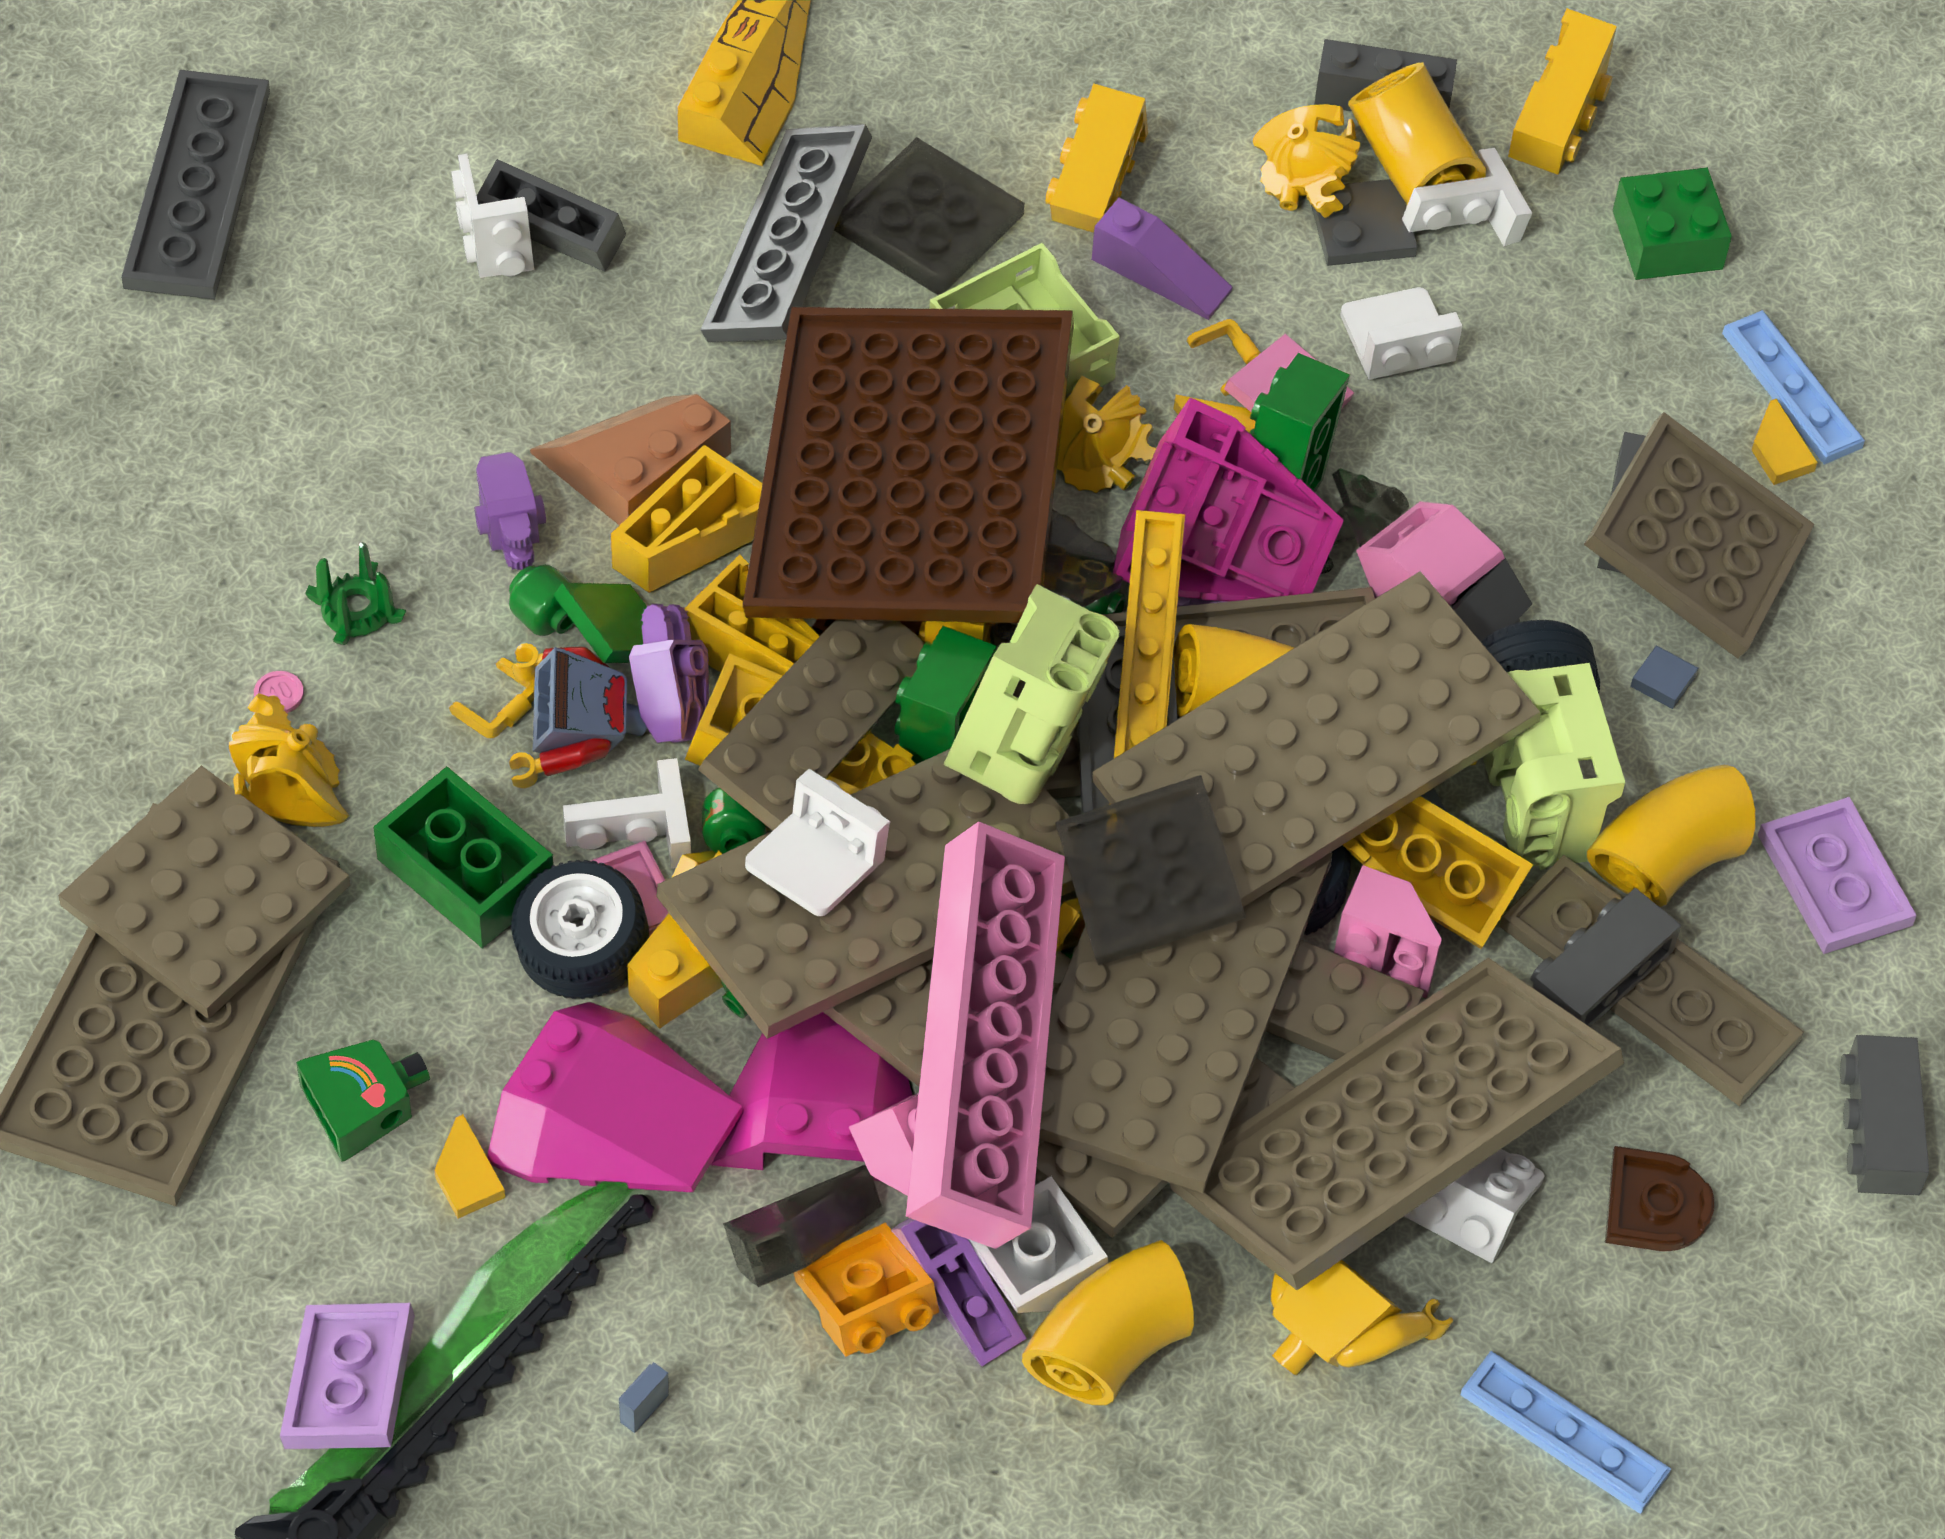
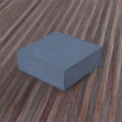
M1656 645L1634 675L1630 687L1673 709L1695 679L1698 667Z
M654 1362L652 1365L649 1364L619 1397L620 1423L635 1433L669 1396L667 1371Z

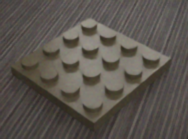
M1663 412L1651 426L1584 545L1738 659L1749 649L1815 524Z
M201 765L58 896L61 907L202 1015L210 1019L350 887V878L346 872L241 794H235L233 788Z

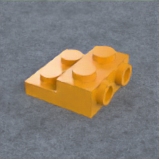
M886 1223L792 1266L796 1283L819 1311L822 1327L845 1357L857 1351L864 1354L873 1353L884 1344L887 1337L906 1328L909 1331H919L930 1323L933 1315L940 1312L933 1280Z

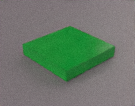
M561 583L554 594L555 599L603 663H630L629 655L633 646L643 644V621H641V614L644 613L643 609L647 608L631 584Z

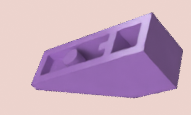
M1119 197L1094 227L1091 260L1207 320L1211 318L1232 291L1233 287L1158 217Z
M911 1218L891 1229L933 1280L938 1306L981 1367L1027 1339L967 1238Z

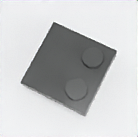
M1391 179L1344 184L1345 188L1343 190H1338L1331 194L1335 195L1343 204V209L1333 212L1327 218H1324L1311 205L1327 266L1416 257L1417 244L1414 233L1409 232L1402 221L1406 204Z

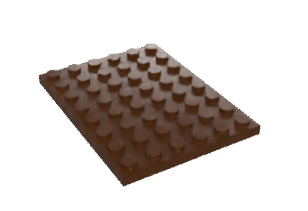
M791 307L743 600L745 617L1019 623L1027 606L1028 598L1036 584L1043 587L1074 329L1073 310Z

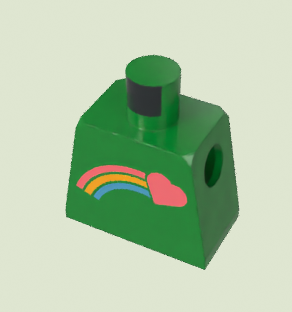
M377 1040L365 1041L296 1062L300 1087L342 1162L350 1159L411 1119L410 1097L407 1090L430 1080L427 1067L418 1052L391 1063L381 1043Z

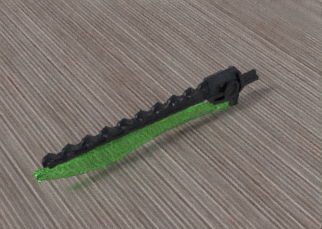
M604 1181L564 1202L505 1244L475 1272L441 1326L405 1370L392 1444L512 1320L566 1261H569V1263L362 1479L360 1477L389 1447L330 1448L288 1488L281 1489L269 1499L270 1509L268 1515L254 1516L235 1529V1539H376L389 1524L388 1519L396 1517L400 1505V1500L396 1498V1493L400 1489L425 1483L430 1469L425 1462L427 1457L455 1448L459 1434L455 1432L454 1426L458 1422L483 1416L487 1404V1399L483 1396L486 1389L512 1383L516 1366L512 1365V1359L518 1355L540 1350L544 1338V1333L540 1332V1327L543 1324L568 1318L572 1306V1301L568 1300V1295L572 1291L596 1285L600 1269H597L595 1265L598 1260L623 1254L627 1242V1237H624L623 1231L629 1227L651 1222L654 1206L651 1205L650 1200L643 1194L632 1195L587 1244H584L634 1190L629 1189L627 1183Z

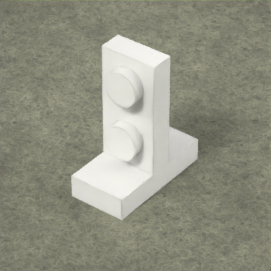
M1488 148L1481 149L1477 153L1486 167V177L1414 188L1402 221L1409 232L1428 229L1437 230L1442 227L1467 223L1476 224L1489 220L1503 246H1507L1521 241L1532 211L1496 149Z
M677 758L657 761L659 794L563 805L566 846H579L580 848L590 850L600 848L606 842L629 840L633 843L649 842L656 836L666 835L671 868H676L682 854L691 853V840Z

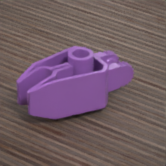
M506 452L481 457L476 468L480 506L474 507L479 535L488 534L492 551L503 550L508 567H512V570H523L528 566H532V563L535 562L532 544L540 542L538 524L546 523L542 496H534L524 462L513 453Z
M663 604L647 605V608L643 609L644 613L641 614V621H643V644L633 646L629 655L640 716L657 743L689 741L693 739L709 701L708 650L702 640H691L690 623L687 622L689 617L684 607L669 604V606H663Z

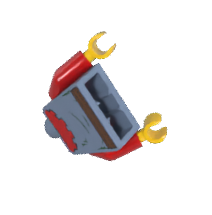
M524 643L515 650L517 661L528 663L513 664L514 677L521 682L535 679L533 751L540 753V758L534 759L525 752H518L511 757L509 765L512 770L521 767L530 768L526 774L516 775L511 778L514 786L528 788L536 783L538 773L544 772L546 776H551L578 769L601 760L624 739L625 733L642 736L645 733L647 727L640 716L639 706L627 703V678L623 673L611 669L606 663H603L588 648H546L543 653L539 654L536 647L532 644Z

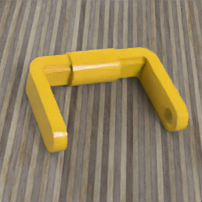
M1231 319L1223 320L1196 331L1187 338L1189 346L1195 348L1227 334L1246 365L1261 353L1249 335L1243 333L1239 325ZM1224 383L1220 390L1224 396H1227L1229 393L1224 390L1226 383Z
M503 657L496 663L497 668L526 687V689L521 694H517L498 712L497 717L490 723L457 701L449 707L450 712L484 737L495 738L507 726L511 728L532 708L531 703L534 701L535 679L528 682L518 681L513 674L512 665L514 663Z

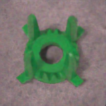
M361 542L359 545V575L354 574L351 576L349 573H346L342 579L338 576L332 584L328 560L322 558L316 566V587L308 585L305 592L311 601L321 605V614L325 623L336 632L333 642L336 644L346 645L350 637L366 636L371 632L377 631L385 623H399L403 620L406 613L405 609L395 608L389 581L385 575L377 572L378 563L371 561L368 546L364 542ZM363 595L370 602L362 611L353 612L349 611L347 597Z

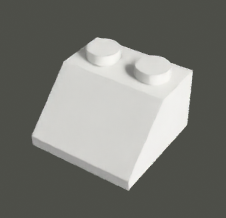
M1052 1176L1035 1185L1031 1229L997 1249L968 1239L976 1254L1017 1313L1051 1311L1078 1283L1100 1267L1108 1264V1256Z

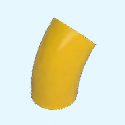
M1424 62L1406 66L1377 80L1353 96L1348 102L1376 156L1407 205L1414 188L1486 177V167L1453 117Z
M1194 624L1184 625L1178 633L1173 648L1178 717H1183L1291 651L1294 647L1239 631Z
M1725 764L1699 769L1677 777L1646 793L1624 809L1601 832L1587 850V859L1592 868L1606 882L1628 894L1634 888H1637L1659 907L1667 905L1674 894L1690 878L1704 868L1720 861L1737 858L1746 853L1752 844L1755 832V806L1752 792L1744 776L1735 767Z
M1160 1240L1135 1249L1100 1267L1078 1283L1054 1306L1032 1336L1022 1354V1363L1027 1371L1048 1388L1089 1405H1108L1114 1401L1129 1376L1147 1358L1163 1347L1191 1336L1194 1327L1191 1293L1180 1262L1170 1246Z

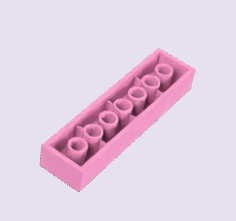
M977 822L945 845L906 1217L997 1249L1031 1229L1065 856L984 823Z

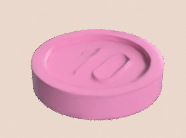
M273 671L265 674L257 681L254 688V697L258 693L268 697L272 695L277 696L280 703L285 706L284 711L286 713L295 710L301 704L304 696L303 685L300 679L286 671Z

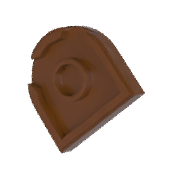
M1614 1146L1605 1243L1655 1251H1675L1692 1245L1703 1236V1234L1701 1236L1700 1234L1710 1224L1714 1212L1712 1188L1709 1183H1705L1702 1177L1690 1167L1691 1164L1683 1158L1666 1153Z

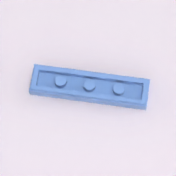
M1763 310L1724 326L1722 332L1724 337L1772 399L1778 400L1796 430L1824 465L1863 448L1865 442L1863 437Z
M1493 1351L1489 1352L1461 1390L1460 1395L1639 1514L1643 1512L1670 1474V1467Z

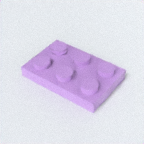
M1850 797L1761 824L1758 837L1823 954L1913 926L1917 915Z
M411 1303L306 1305L280 1432L284 1449L391 1447L415 1318Z

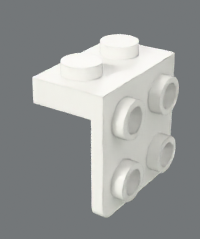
M467 153L459 154L460 170L451 171L456 199L464 198L463 201L455 203L460 229H463V233L470 232V235L463 236L467 263H477L480 278L497 275L515 276L521 272L534 270L525 197L478 204Z
M1417 287L1347 302L1341 307L1340 316L1368 380L1456 361L1462 331L1460 319L1456 312L1438 315L1428 291L1424 288Z
M808 769L796 780L792 814L747 854L745 868L812 914L825 916L884 861L890 821L883 817L875 808L866 806L843 791L835 782L826 780L811 769Z
M1500 1149L1404 1217L1493 1263L1504 1245L1517 1213L1541 1186L1545 1175L1528 1158L1519 1154H1510Z

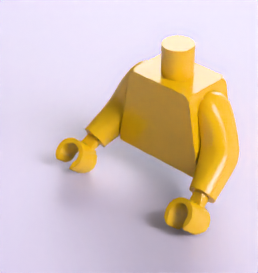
M1340 1260L1298 1290L1274 1273L1271 1288V1303L1274 1307L1272 1315L1291 1333L1272 1356L1296 1376L1315 1353L1327 1363L1336 1367L1339 1365L1343 1367L1360 1366L1380 1359L1423 1338L1428 1340L1439 1339L1446 1333L1453 1322L1452 1317L1441 1321L1432 1315L1440 1306V1302L1436 1299L1429 1300L1421 1312L1399 1314L1402 1310L1343 1260Z

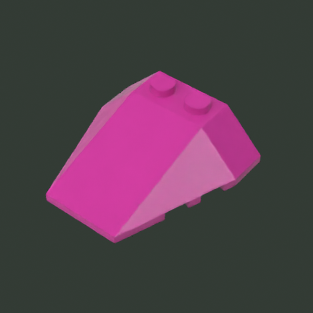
M1189 398L1159 441L1122 526L1112 576L1130 583L1136 510L1185 514L1178 597L1214 601H1239L1312 593L1344 520L1301 479L1295 477L1268 448L1261 445L1235 417L1193 398Z
M586 1002L553 1012L503 1088L487 1158L492 1166L533 1183H549L550 1178L579 1180L581 1186H597L598 1181L627 1183L629 1189L694 1192L742 1115L743 1108L742 1105L636 1019L592 1002Z
M824 1012L768 1039L762 1033L729 1096L742 1105L743 1113L712 1161L711 1166L763 1170L765 1153L864 1162L849 1126L912 1096L909 1080ZM867 1168V1180L880 1181L871 1176Z

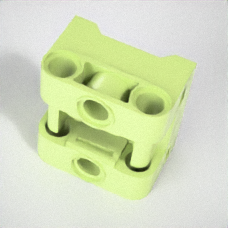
M1043 243L930 299L929 309H948L955 305V309L1073 310L1074 329L1066 395L1073 391L1081 375L1100 384V387L1112 382L1116 377L1115 366L1120 339L1119 334L1107 320L1098 319L1061 274L1056 258ZM1032 266L1031 270L1016 277L1018 272Z
M1036 584L1028 598L1027 606L1010 643H1001L994 653L943 765L989 787L1012 802L1018 804L1033 803L1038 798L1050 775L1053 776L1082 715V706L1085 701H1089L1107 666L1108 658L1119 637V630L1116 624L1106 616L1091 612ZM1022 680L1026 683L1019 698H1017L1013 694L1019 681Z
M1590 663L1507 672L1540 711L1538 723L1483 757L1489 782L1493 786H1501L1506 802L1503 831L1508 849L1532 863V867L1539 866L1540 870L1553 866L1563 855L1574 863L1589 862L1587 850L1600 834L1607 805L1622 796L1625 786V779ZM1592 759L1597 777L1583 779L1578 761Z

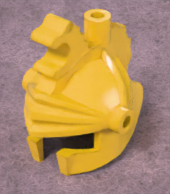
M1322 104L1298 107L1274 117L1254 136V146L1263 150L1267 155V161L1261 167L1262 177L1260 182L1265 185V192L1268 195H1272L1280 201L1279 206L1282 209L1288 211L1296 210L1299 196H1307L1306 198L1310 201L1313 208L1324 218H1327L1333 212L1343 209V204L1335 195L1331 194L1345 188L1341 178L1342 176H1347L1351 171V167L1355 164L1360 142L1354 141L1356 140V132L1352 119L1348 120L1347 128L1340 136L1317 132L1318 120L1330 122L1336 126L1344 125V114L1341 106Z
M1081 375L1073 391L1065 401L1057 470H1061L1064 473L1065 483L1075 486L1079 491L1091 490L1094 493H1098L1103 489H1112L1114 484L1124 491L1135 478V475L1124 466L1132 459L1137 461L1144 460L1146 464L1152 460L1156 448L1149 445L1148 438L1154 428L1149 423H1141L1142 415H1145L1147 411L1146 408L1139 405L1140 397L1131 394L1129 386L1126 385L1098 411L1093 407V404L1103 391V388L1100 387V384Z
M258 693L248 706V709L255 712V714L247 724L239 726V731L232 734L233 741L229 742L231 757L240 774L237 773L233 778L235 794H241L279 822L308 827H325L344 822L349 815L337 800L332 789L340 784L338 780L340 770L335 764L334 755L325 747L322 741L317 740L318 729L311 724H303L298 729L292 728L290 725L291 721L287 718L288 713L284 711L285 706L280 703L279 698L275 695L268 697ZM245 780H246L247 783L249 784V788H248V789H247V787H246Z

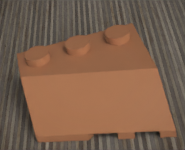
M698 394L668 396L530 449V453L620 525L703 445H706L724 458L731 454V421Z

